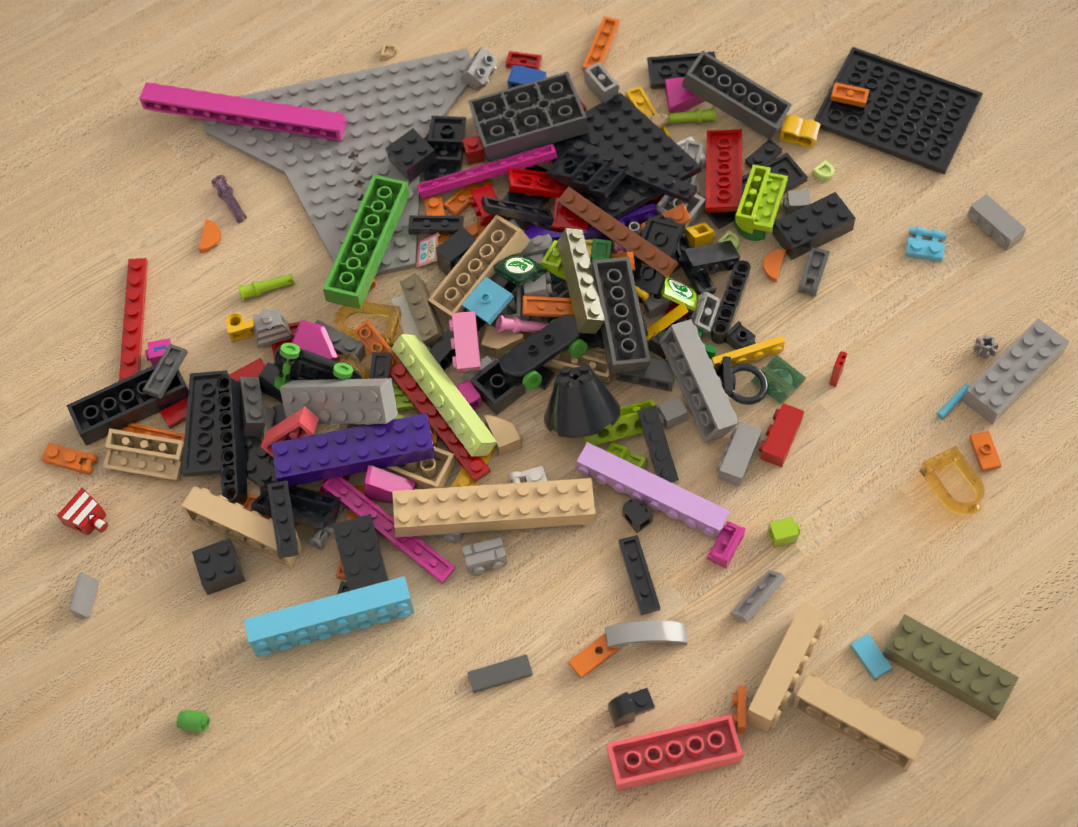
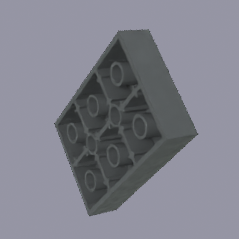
M569 72L468 100L471 115L480 136L487 162L589 133L587 117Z

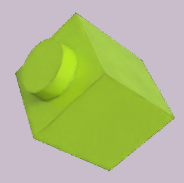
M793 517L769 522L768 533L773 547L797 542L800 528L798 523L794 522Z

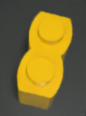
M786 115L780 140L791 144L797 143L806 148H814L820 123L814 120H803L795 115Z

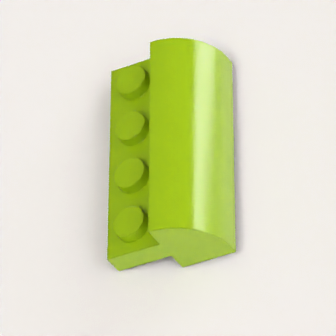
M753 164L735 217L737 225L743 231L753 234L755 229L771 233L786 188L788 176L770 173V167Z

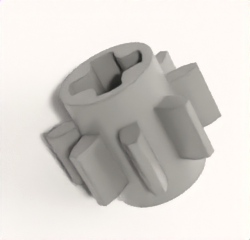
M986 334L982 339L977 337L973 350H977L978 357L987 359L990 355L995 356L999 346L998 343H995V337H990Z

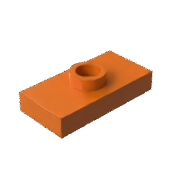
M990 432L970 434L969 439L981 472L1001 468L1002 464Z

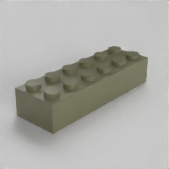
M906 614L902 617L883 652L886 659L995 720L1001 713L1019 679L1018 676Z

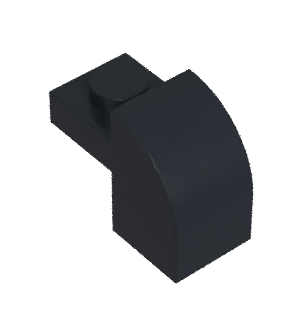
M648 687L630 694L625 692L608 703V711L615 728L635 721V716L655 709Z

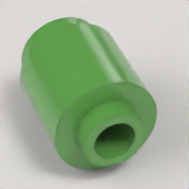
M185 710L180 711L177 716V727L183 731L203 733L209 727L210 718L207 717L206 712Z

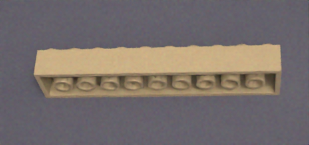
M591 478L392 491L395 538L454 532L468 533L594 524L596 515Z

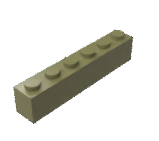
M565 228L557 244L578 332L596 334L605 319L583 230Z

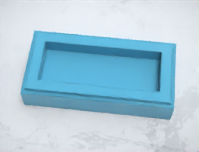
M869 634L851 643L850 647L874 680L892 669V666Z

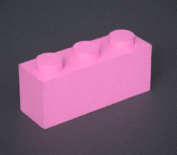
M475 311L452 313V320H449L450 331H454V338H451V347L456 352V356L452 357L453 367L457 368L458 373L481 371Z

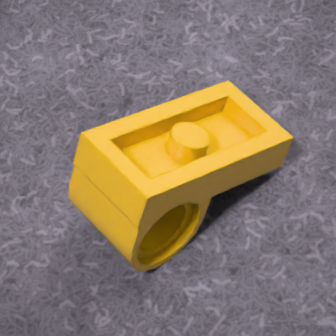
M232 313L227 316L226 325L232 343L255 336L253 319L245 322L239 313Z

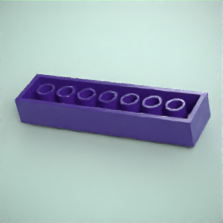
M427 413L391 420L387 424H369L271 443L277 482L287 480L288 486L367 472L369 465L382 469L436 458Z

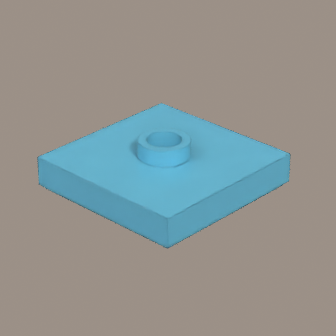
M485 276L463 302L462 306L469 312L475 311V315L490 325L514 296Z

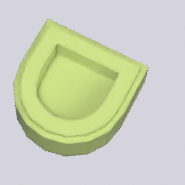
M825 160L813 169L812 174L821 181H829L833 178L834 168Z
M728 230L718 243L731 240L737 249L739 247V237Z

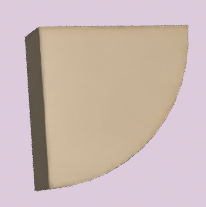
M383 43L380 60H388L395 57L400 50V46Z
M664 113L647 116L660 129L670 120V117Z

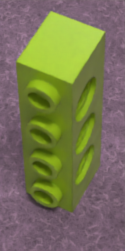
M650 399L620 407L621 414L618 421L614 425L610 423L604 427V431L601 433L582 437L585 445L588 442L598 446L602 443L614 442L617 439L643 433L637 411L655 406L654 401Z

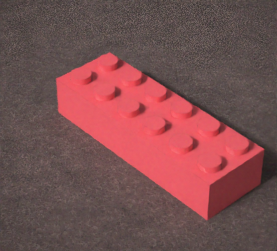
M731 714L607 743V754L617 791L739 763L743 757Z

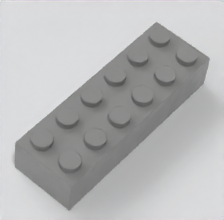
M1038 318L966 390L962 401L993 425L1064 353L1069 341Z
M691 319L671 325L659 342L705 443L724 437L739 423L738 416L733 411L729 396L725 393L721 379L714 370V364L707 355L705 344L701 342L698 329Z
M391 378L292 380L280 387L286 418L303 407H307L319 418L317 424H387L398 416Z

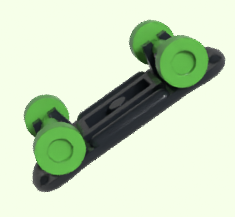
M566 314L552 320L537 333L515 348L508 350L499 362L502 372L509 376L520 377L523 380V385L527 389L532 390L537 388L542 381L541 375L534 370L543 366L566 348H568L569 354L574 358L583 356L587 351V344L582 339H579L581 333L578 332L575 316Z
M284 343L275 351L274 359L279 369V375L275 378L274 386L278 390L292 380L362 379L360 373L349 364L336 362L299 348L293 343Z

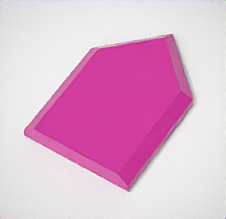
M301 320L291 343L328 359H338L326 328L322 325Z

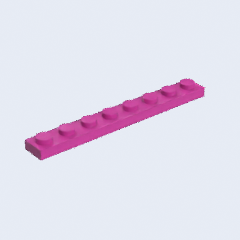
M553 144L417 184L420 198H430L441 192L446 193L451 189L463 188L475 182L480 183L488 178L500 177L502 174L507 173L509 167L522 169L533 167L538 163L550 162L557 158L556 150Z
M331 478L322 485L323 490L328 494L341 497V504L357 517L371 514L375 531L441 584L455 571L454 565L417 536L395 538L394 518L344 478Z

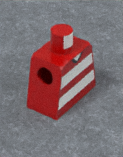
M81 488L57 514L62 524L86 535H90L94 529L102 533L108 527V523L103 520L106 517L105 511L84 488Z

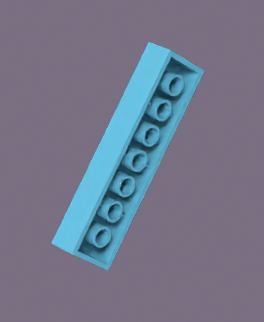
M403 576L244 620L248 642L255 655L267 656L273 651H286L292 646L308 645L311 641L317 639L326 640L332 635L348 634L351 630L357 628L366 629L372 624L388 623L391 619L398 617L406 618L414 613L406 579Z

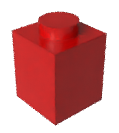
M480 136L462 139L467 165L485 162Z

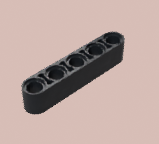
M739 260L735 263L714 319L711 339L716 344L725 343L726 333L732 328L745 292L751 269L750 264L745 260Z

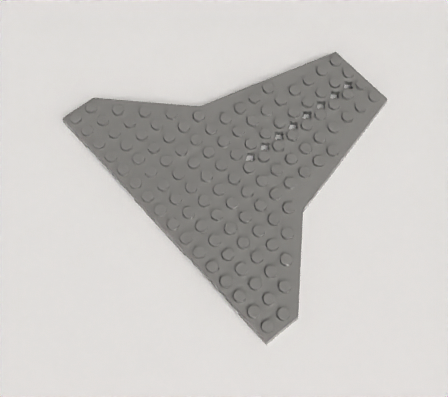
M466 48L239 96L241 98L271 101L279 104H289L291 106L321 109L344 114L347 126L341 141L203 119L207 136L286 175L333 262L336 260L361 204L359 200L364 197L373 175L407 182L410 196L375 276L415 268L418 234H409L408 227L409 215H419L420 195L417 184H420L421 174L409 182L389 161L385 148L412 128L427 141L431 116H446L470 86L460 78L471 60L469 52ZM356 156V160L352 161L351 157ZM360 170L359 174H355L354 171ZM363 184L362 188H359L357 185Z

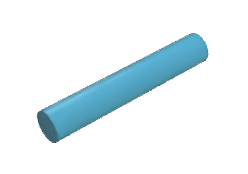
M965 384L937 413V416L943 419L964 397L966 390L970 386Z

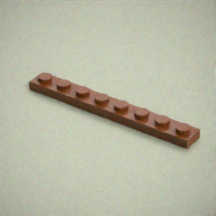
M569 186L558 199L561 205L628 252L633 251L634 256L665 278H668L678 265L677 261Z

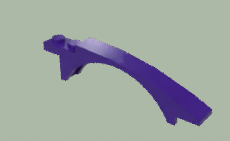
M655 204L637 208L618 219V221L628 228L631 222H637L640 225L646 222L649 216H657V208ZM528 224V231H524L529 239L549 234L552 241H558L562 234L561 232L545 230L534 224ZM596 228L583 231L585 240H593V238L611 240Z

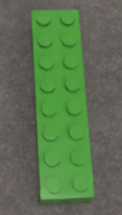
M373 175L324 284L323 292L327 302L356 309L362 308L410 196L407 182Z

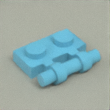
M918 226L917 228L910 227L908 234L915 235V238L908 237L905 256L942 262L945 243L938 242V239L945 240L947 233L939 232L940 230L937 229L932 231ZM921 237L932 238V241L921 239Z

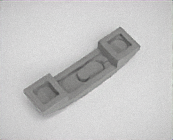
M637 621L605 627L607 648L628 647L629 644L642 643L688 644L684 623Z

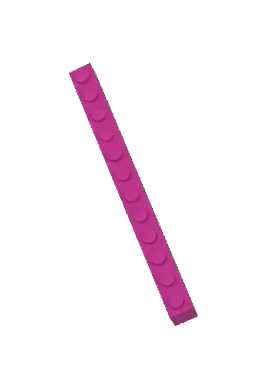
M146 82L139 97L141 105L145 110L336 141L342 140L347 126L345 115L339 112L247 99L221 93L197 91L190 88L160 85L158 83Z

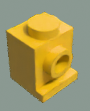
M705 222L686 228V237L692 247L713 244L715 238L714 230Z

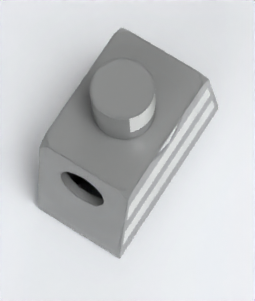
M263 309L260 314L253 316V331L258 348L292 338L288 321L279 309L271 311Z

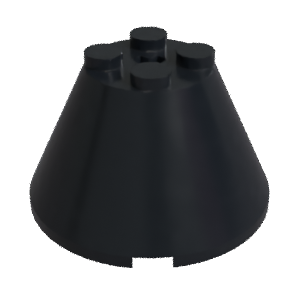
M585 364L573 368L563 367L556 377L544 414V423L548 431L558 432V436L587 437L603 432L604 427L610 423L614 425L620 417L621 409L618 401L591 369L590 365Z

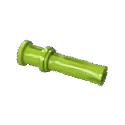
M715 107L706 110L697 108L696 111L665 113L670 117L666 124L687 122L701 124L702 122L709 121L716 123Z
M292 273L259 283L258 281H253L252 284L245 286L238 285L242 301H245V298L259 297L263 292L295 283Z

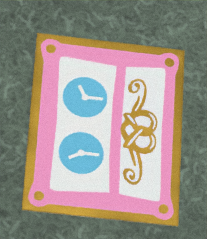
M439 232L417 240L415 269L437 261L435 248L438 247Z

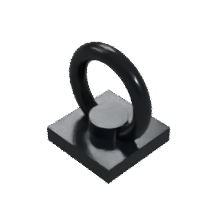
M723 356L716 374L721 379L725 393L734 401L745 405L756 404L763 400L768 392V381L765 374L759 368L750 364L742 363L731 367V357ZM740 371L754 374L761 384L759 393L753 397H744L734 391L736 386V376L734 374Z

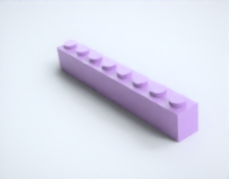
M588 442L576 462L575 469L584 476L589 475L600 484H607L619 493H626L632 499H636L638 502L642 501L654 510H661L667 513L670 518L679 519L691 528L696 527L710 537L718 538L730 513L729 510Z

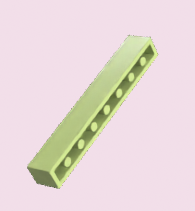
M401 334L392 347L393 351L472 457L488 456L497 443L496 439L417 335Z

